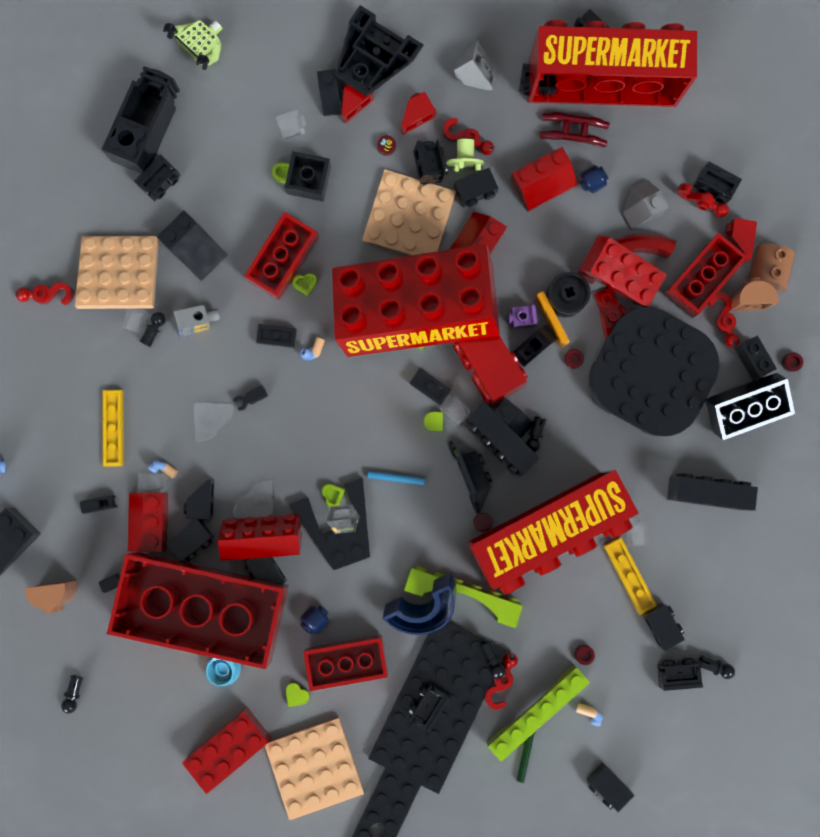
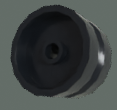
M564 272L553 279L545 295L556 316L569 318L579 314L589 302L591 291L590 285L583 276L574 272Z

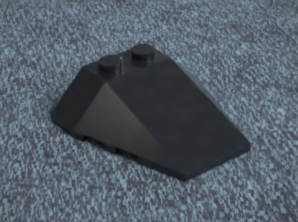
M360 5L349 21L335 78L367 97L411 64L424 44L409 35L405 39L396 35L376 22V14Z
M450 440L447 442L453 460L457 461L467 485L471 504L475 513H480L491 488V476L488 471L485 472L482 465L485 462L481 453L477 454L475 450Z

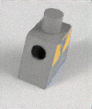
M204 305L173 311L180 337L210 328L209 322L220 320L217 309L206 311Z

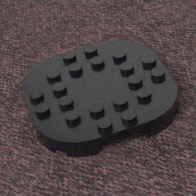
M652 307L638 308L621 316L611 327V332L603 348L591 366L589 386H591L595 402L606 413L618 417L648 435L672 436L686 430L697 418L718 376L719 357L713 342L702 331L661 309Z

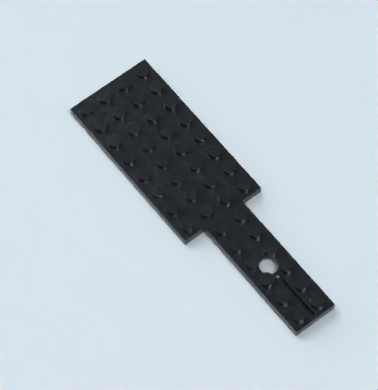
M451 622L427 635L368 757L369 760L385 767L352 837H373L370 834V827L376 823L382 824L385 828V833L382 837H397L420 787L423 786L437 794L440 793L482 705L485 694L494 679L491 675L492 666L491 664H486L488 661L480 647L489 641ZM493 644L498 657H501L498 660L501 664L507 651ZM429 683H432L448 693L451 699L429 733L415 724L413 719L409 720L410 714L408 711L414 702L417 704L420 700L419 693L424 685L428 687Z

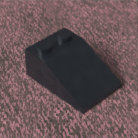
M184 210L157 236L201 281L228 256Z
M5 508L0 513V576L41 535L15 508Z

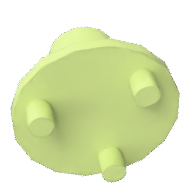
M473 139L457 140V159L447 160L446 165L454 167V172H459V169L475 167V171H481L484 161L474 159Z

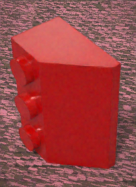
M563 146L514 171L510 178L528 212L578 185L572 163Z
M473 212L450 249L487 244L491 255L504 235L507 226L491 216Z
M129 493L128 551H167L168 493Z

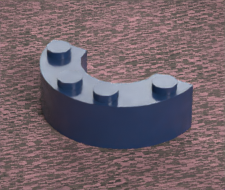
M450 572L434 580L432 589L434 599L429 603L417 605L399 597L385 604L382 618L394 629L412 635L429 634L441 629L449 622L455 608L457 588L453 575Z

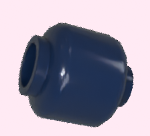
M593 165L581 173L582 180L579 183L584 191L589 190L590 193H596L607 185L609 178L602 166Z
M321 605L319 607L310 606L301 615L300 626L310 635L313 633L319 634L329 623L327 610Z

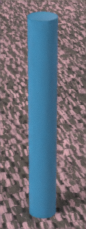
M368 470L367 478L419 485L425 484V477Z

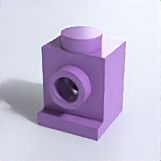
M535 305L511 309V313H508V322L512 324L513 329L535 327L537 325ZM524 313L526 315V318L521 319L519 317V314Z

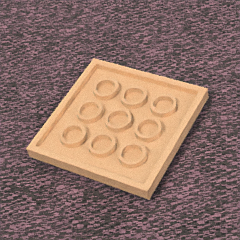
M384 170L362 242L408 256L437 252L456 191L434 184H420L418 179Z
M82 236L75 299L76 308H154L159 248L157 236Z
M339 717L274 739L265 745L289 820L364 794V789Z

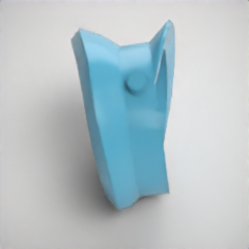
M210 658L207 662L206 676L213 685L228 686L237 680L240 675L241 664L216 658Z

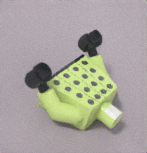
M200 20L177 26L171 23L165 24L163 32H168L167 37L172 39L175 35L179 46L203 70H206L209 65L219 60L221 42L217 34L223 28L216 20L208 27Z

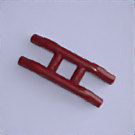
M559 112L543 113L542 115L543 121L563 122L562 132L556 130L541 131L540 139L567 140L604 148L607 146V140L593 135L588 136L589 126L607 130L610 125L607 121L596 117H583ZM570 123L581 124L580 134L569 133Z

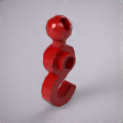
M450 118L444 123L443 135L448 141L457 142L459 139H473L474 148H480L483 155L493 153V143L489 140H480V135L475 129H466L457 134H452L449 128L457 125L458 119Z
M680 184L677 194L683 199L695 202L700 210L707 211V209H712L714 214L720 218L729 213L728 205L726 203H715L712 194L708 192H691L692 185Z
M58 282L52 285L51 288L43 284L37 285L32 291L21 287L16 291L15 295L20 302H26L33 298L39 304H48L59 290L64 289L66 295L61 300V303L68 305L73 300L74 292L66 283Z
M717 293L708 303V306H713L717 300L724 302L725 306L717 316L715 323L717 329L726 334L724 339L725 345L734 348L739 344L740 339L732 330L736 326V318L733 314L728 313L732 308V300L725 293Z
M509 652L504 655L503 664L506 674L502 679L494 678L496 685L490 686L485 694V701L492 709L499 710L506 706L504 700L493 702L491 696L495 692L508 689L513 684L514 679L510 671L518 663V658L514 653Z

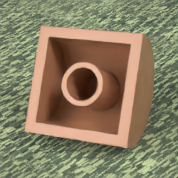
M758 245L748 282L750 278H761V281L771 284L775 290L785 292L796 253L792 249L781 245Z
M750 278L749 282L742 283L743 287L730 297L732 300L730 311L767 310L779 303L778 293L771 284L761 281V278Z
M77 580L25 588L26 598L32 606L44 610L45 614L64 610L63 605L69 603L76 595Z

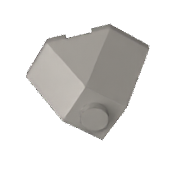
M478 40L456 60L454 73L457 79L461 80L464 85L491 91L494 88L496 78L494 72L489 71L488 62L490 60L488 54Z
M645 180L630 188L622 214L632 230L663 214L669 208V205L661 190L650 181Z

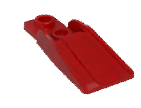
M610 288L597 292L594 295L600 310L599 314L606 340L613 324L626 314L623 306L618 305L615 294Z

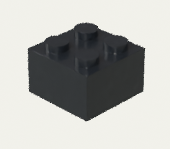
M292 151L284 187L286 193L324 202L331 170L330 158Z

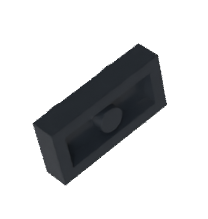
M258 324L256 343L295 348L297 329Z
M421 368L409 383L439 406L451 391L450 388Z

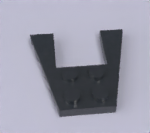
M363 478L344 484L357 521L321 534L309 498L290 504L295 514L300 515L301 523L333 570L370 557Z

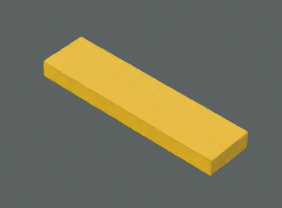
M103 390L104 467L124 466L123 390Z
M618 537L603 545L638 614L642 615L657 607L623 539Z

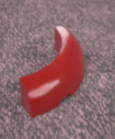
M649 233L632 234L614 239L633 253L644 252L668 258L673 253L677 240ZM581 270L577 272L590 284L596 281Z

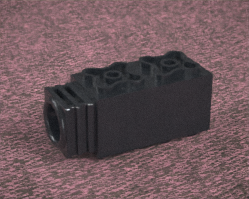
M143 66V73H140L141 77L138 78L137 82L132 80L101 149L113 163L140 174L155 158L176 111L174 99L177 98L176 94L180 91L174 78L159 70L150 69Z

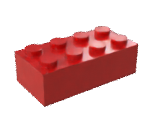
M284 212L245 273V279L280 300L319 238L317 231Z
M718 232L667 289L664 295L690 317L694 318L701 313L748 257Z
M601 235L597 236L579 269L632 303L642 307H649L667 275L612 238Z
M268 515L259 518L247 517L245 519L229 518L222 520L218 536L221 561L300 555L302 540L300 515Z
M382 635L305 648L303 651L309 691L388 677Z
M246 707L186 757L182 764L207 795L268 744L272 737L249 708Z

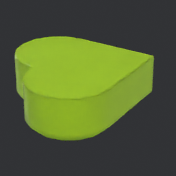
M307 273L305 276L297 275L293 278L294 287L307 297H309L318 283L317 277L313 273Z
M332 484L324 485L321 492L326 498L327 506L330 508L338 507L345 489Z
M296 682L290 683L286 688L288 707L306 704L310 698L309 691L301 688Z

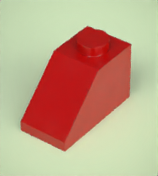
M346 84L342 104L343 122L347 123L373 101V93L366 97Z
M425 91L421 94L416 93L412 95L410 100H408L401 124L403 135L436 117V109Z
M734 218L731 222L727 223L725 235H727L728 241L748 257L743 262L746 263L752 259L757 222Z

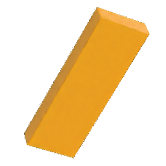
M544 291L538 293L535 300L551 331L558 338L559 346L567 345L570 341Z

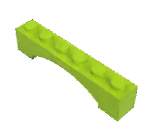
M416 565V568L411 567L404 591L423 597L424 593L432 591L434 580L445 574L436 571L434 574L428 573L427 568ZM454 578L458 593L470 596L486 605L497 616L496 621L498 623L516 628L523 608L519 604L518 599L508 596V599L500 597L501 593L492 590L487 593L482 591L483 587L471 584V587L463 585V580Z
M574 664L571 665L531 707L486 741L488 748L502 762L590 682Z

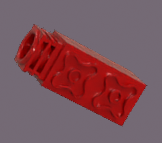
M500 336L453 342L452 347L455 353L460 358L466 371H471V379L486 404L490 403L493 406L525 387L528 376L514 352H509Z

